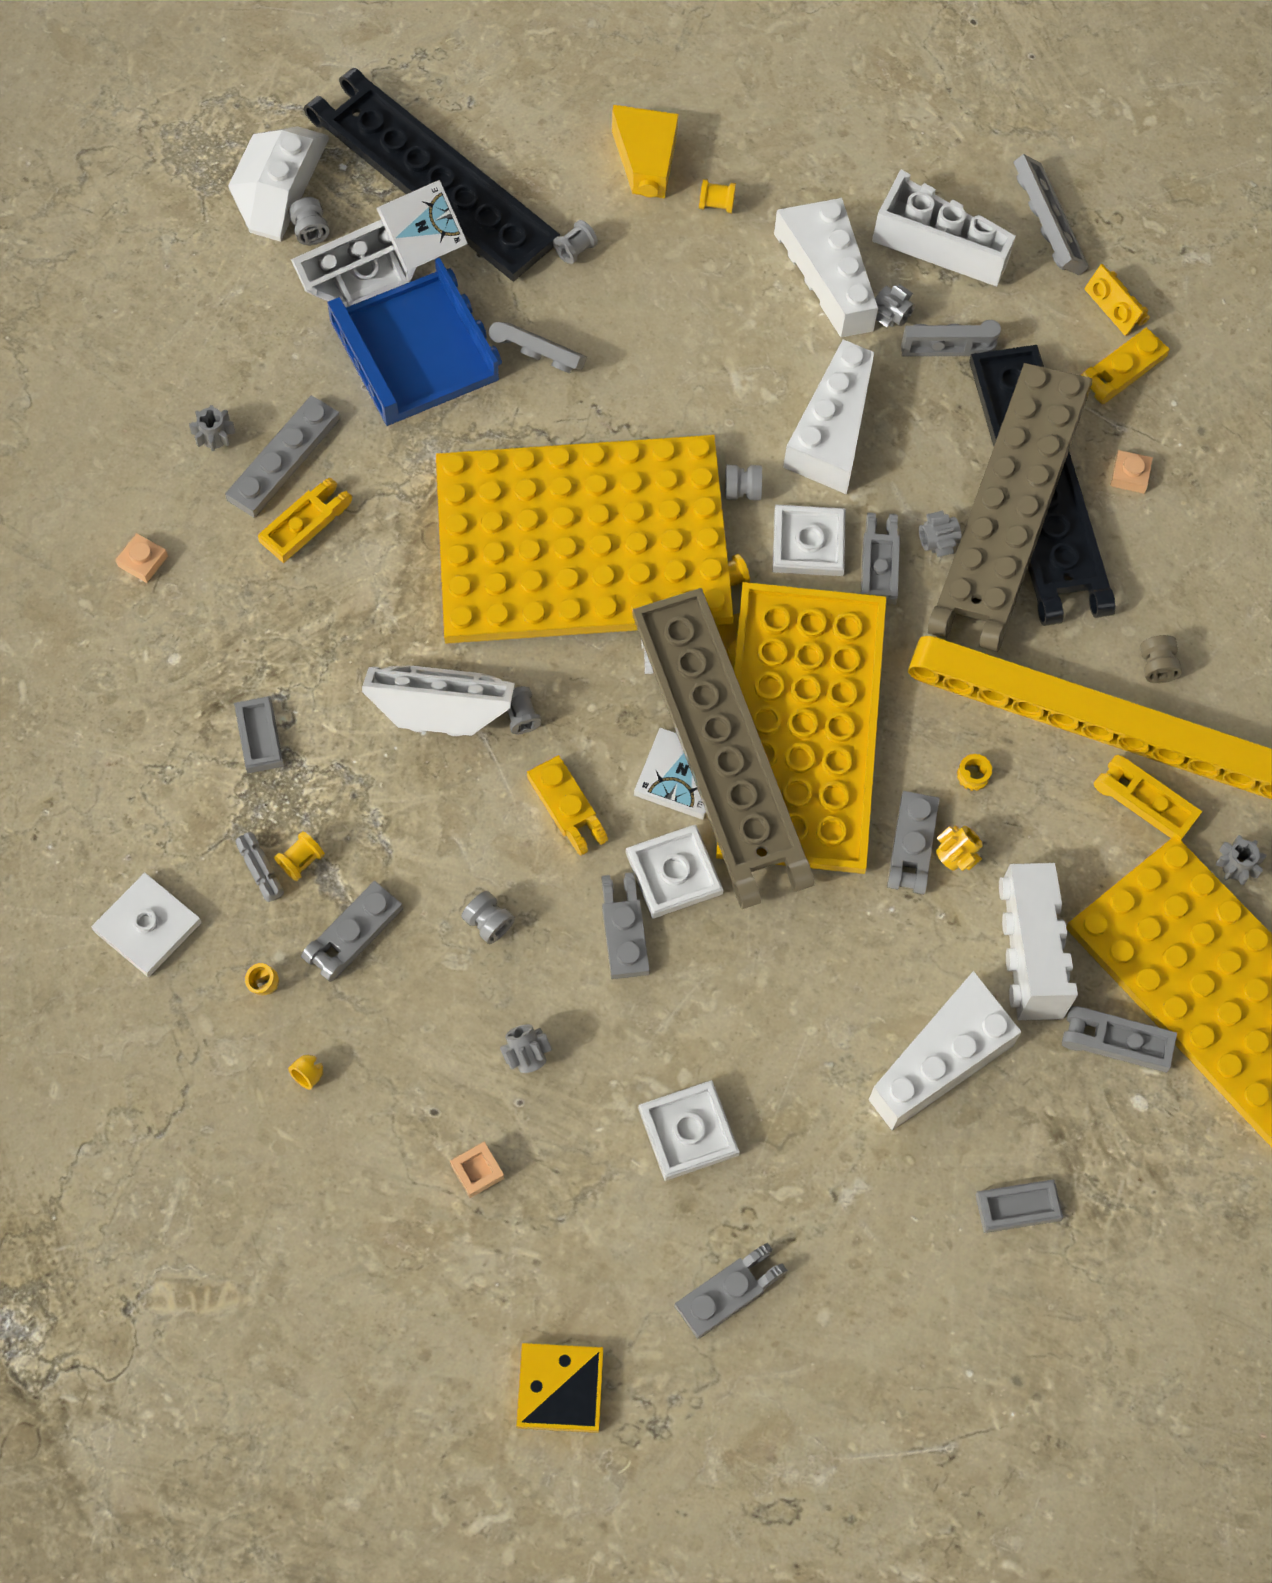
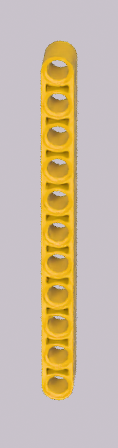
M922 636L918 640L908 668L909 675L915 680L1272 799L1271 748L937 637Z

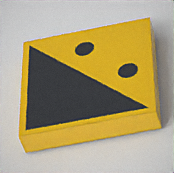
M522 1343L516 1428L599 1433L603 1347Z

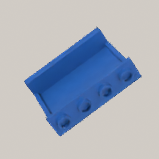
M440 257L435 259L436 272L349 307L344 306L340 297L327 302L330 322L386 426L499 380L498 366L502 365L500 354L494 345L489 346L483 323L480 319L475 321L471 314L473 312L467 295L459 293L457 289L458 282L451 268L446 269Z

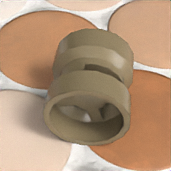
M1158 635L1150 637L1141 643L1142 657L1147 660L1144 672L1148 682L1166 683L1181 676V664L1175 657L1178 652L1175 637Z

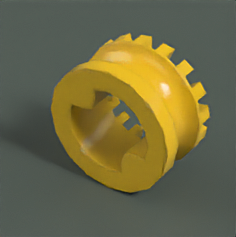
M980 754L967 755L962 759L957 770L959 784L963 785L965 789L969 788L970 791H973V789L976 791L983 789L988 784L992 774V765L986 757ZM977 765L979 772L984 774V776L979 779L971 778L970 771L965 769L967 766Z

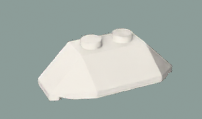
M298 126L253 134L228 185L250 233L282 241L291 221L288 209L292 203L302 198L329 140L328 135Z
M382 220L291 259L305 292L327 302L340 297L345 307L409 283L416 269L404 271Z
M389 666L383 669L369 667L362 686V692L398 728L410 729L414 732H442L451 736H472L511 707L515 690V683L502 681L499 678L483 673L420 666Z

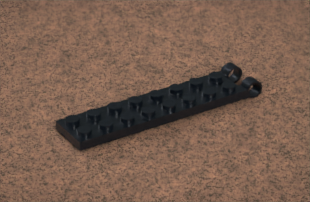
M351 68L339 78L342 89L350 97L339 108L335 110L321 96H316L304 106L306 116L316 127L321 128L323 126L405 194L440 180L468 243L467 245L511 281L517 280L554 248L553 240L560 236L556 230L369 81L357 68Z
M1038 345L974 353L970 356V367L993 447L1024 363L1044 367ZM1068 452L1028 566L1038 601V615L1043 626L1061 624L1063 622L1064 612L1059 597L1060 594L1088 590L1090 610L1094 618L1112 616L1115 614L1116 608L1115 597L1109 585L1070 452ZM1064 576H1070L1072 580L1066 581Z

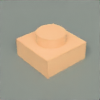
M1118 450L1110 486L1144 494L1148 486L1153 457Z
M136 533L116 558V562L121 569L148 583L168 555L166 549Z
M485 1141L450 1160V1165L469 1198L504 1179V1174Z

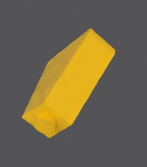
M613 105L612 133L632 194L643 195L649 198H665L677 139L678 114Z

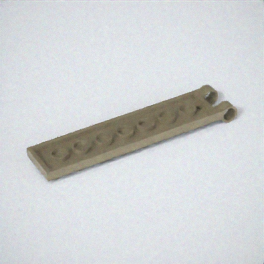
M1024 363L937 606L934 607L931 613L928 634L947 638L955 614L986 621L982 629L979 646L996 652L1000 650L1092 386V378ZM974 598L982 600L979 604L972 603Z
M702 588L632 609V616L733 882L734 892L741 909L761 903L759 890L751 872L781 862L786 864L787 874L795 892L814 886L812 870L805 857ZM763 848L767 851V855L761 857L756 851Z

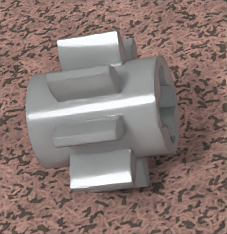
M900 284L899 286L894 285L892 289L888 286L882 288L875 298L878 306L876 320L887 328L889 326L893 327L895 323L899 326L905 324L915 308V304L909 301L913 293Z
M210 405L209 408H205L202 411H195L197 422L189 423L191 434L195 435L198 447L204 444L206 447L211 448V451H215V449L223 445H230L227 434H234L235 428L233 422L230 421L227 410L220 412L213 405Z
M943 511L927 514V521L919 526V537L924 550H932V553H936L937 557L953 554V547L962 538L958 520L956 517L949 518V515H944Z
M1238 835L1233 842V846L1228 842L1223 843L1219 849L1223 856L1218 859L1216 866L1223 868L1225 880L1230 878L1239 880L1240 884L1244 885L1249 875L1256 879L1263 871L1259 864L1264 861L1266 854L1259 852L1256 846L1258 841L1243 840L1241 835ZM1238 858L1243 859L1244 862H1243V863L1240 862V861L1238 860Z
M530 1024L520 1025L510 1030L505 1036L508 1044L500 1047L506 1064H509L511 1069L518 1067L521 1073H529L541 1068L546 1063L544 1053L552 1050L546 1033H543L541 1028L534 1031L533 1026Z

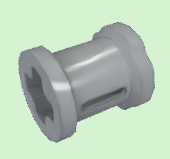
M578 220L574 223V228L563 237L558 236L553 240V246L559 257L567 264H573L577 260V255L586 248L595 247L598 243L594 230L583 220Z
M521 686L515 688L511 707L507 710L511 719L510 730L513 734L531 732L541 725V717L539 714H535L530 700L532 692L529 687Z

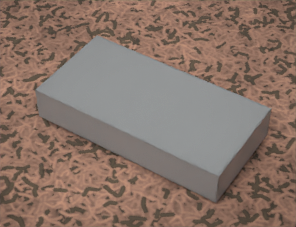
M267 696L234 703L247 774L284 767L271 697Z
M1054 1179L977 1191L975 1195L984 1233L1058 1222L1063 1219Z

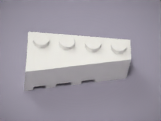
M901 169L878 212L872 242L997 287L1007 267L1016 236L981 215L975 217L969 215L963 209L964 205L955 200H952L950 203L935 195L936 189L926 183L922 186L910 180L911 175Z
M842 198L778 209L774 235L779 243L782 242L788 250V257L792 263L797 265L803 273L806 285L819 298V305L839 336L847 337L873 332L878 306Z
M844 339L842 340L787 444L783 468L847 494L873 363V351Z
M1055 863L1010 864L1005 876L1000 877L999 880L1000 899L1006 900L1007 912L1003 913L1002 918L1003 933L1010 937V948L1006 950V967L1008 971H1013L1014 985H1010L1009 989L1010 1005L1012 1008L1017 1009L1018 1020L1064 1019L1078 996L1076 983H1069L1070 971L1073 969L1071 953H1063L1067 936L1066 923L1063 919H1057L1056 915L1061 912L1062 900Z
M973 971L877 1082L871 1092L869 1101L890 1129L894 1130L1013 1047L1021 1034V1030Z

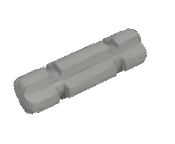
M248 832L239 836L236 839L237 848L241 855L244 856L245 863L257 886H259L264 899L267 902H271L280 898L284 894L283 887L278 878H276L275 872L262 848H260L255 835L252 832Z

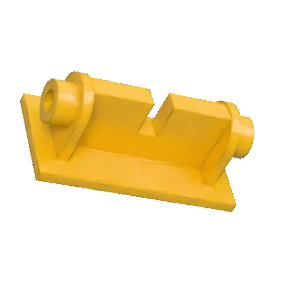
M1100 264L1084 289L1119 330L1127 336L1136 323L1142 326L1149 320L1148 309L1145 306L1143 307L1134 296L1128 293L1129 290L1117 278L1115 271H1109L1103 264Z

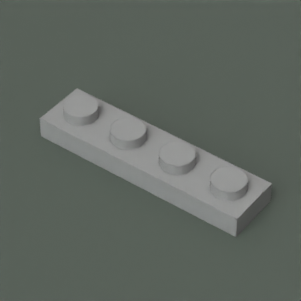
M1025 154L1021 155L1014 161V165L1019 173L1017 180L1021 187L1027 191L1030 198L1028 202L1029 207L1039 217L1042 224L1040 228L1041 233L1051 244L1055 252L1052 254L1053 260L1062 270L1066 269L1077 275L1082 274L1089 268L1088 263L1042 164Z
M311 395L225 493L227 501L255 518L340 420L339 412Z

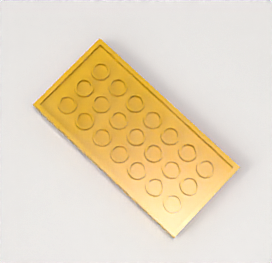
M743 582L734 673L805 857L812 869L865 874L886 597ZM717 842L716 859H724ZM763 848L756 851L761 857L767 855V851ZM785 862L775 864L786 866Z
M1173 836L1069 921L1066 929L1159 1028L1177 1032L1175 1041L1177 1048L1272 1148V934L1182 841Z

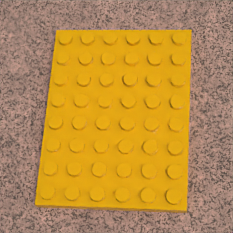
M715 435L436 453L445 644L636 631L638 629L632 616V609L699 588L703 590L715 624H733L734 616Z

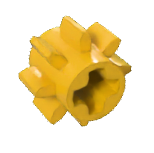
M956 825L953 828L949 826L937 836V839L942 844L936 849V854L940 861L950 870L955 871L958 868L961 871L965 869L970 870L982 860L977 853L983 847L982 841L968 826L964 825L960 829Z

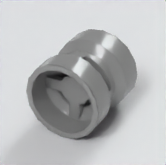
M305 197L296 200L290 205L288 213L291 222L296 225L295 234L299 243L309 246L316 245L328 237L329 227L325 218L322 217L323 209L319 200Z
M726 465L725 500H737L739 497H743L744 494H746L749 500H761L762 466L750 465L747 471H744V468H739L738 465Z
M484 891L477 895L466 906L461 915L462 919L469 926H477L480 930V937L487 944H492L500 939L515 921V917L507 909H501L497 906V899L489 891Z

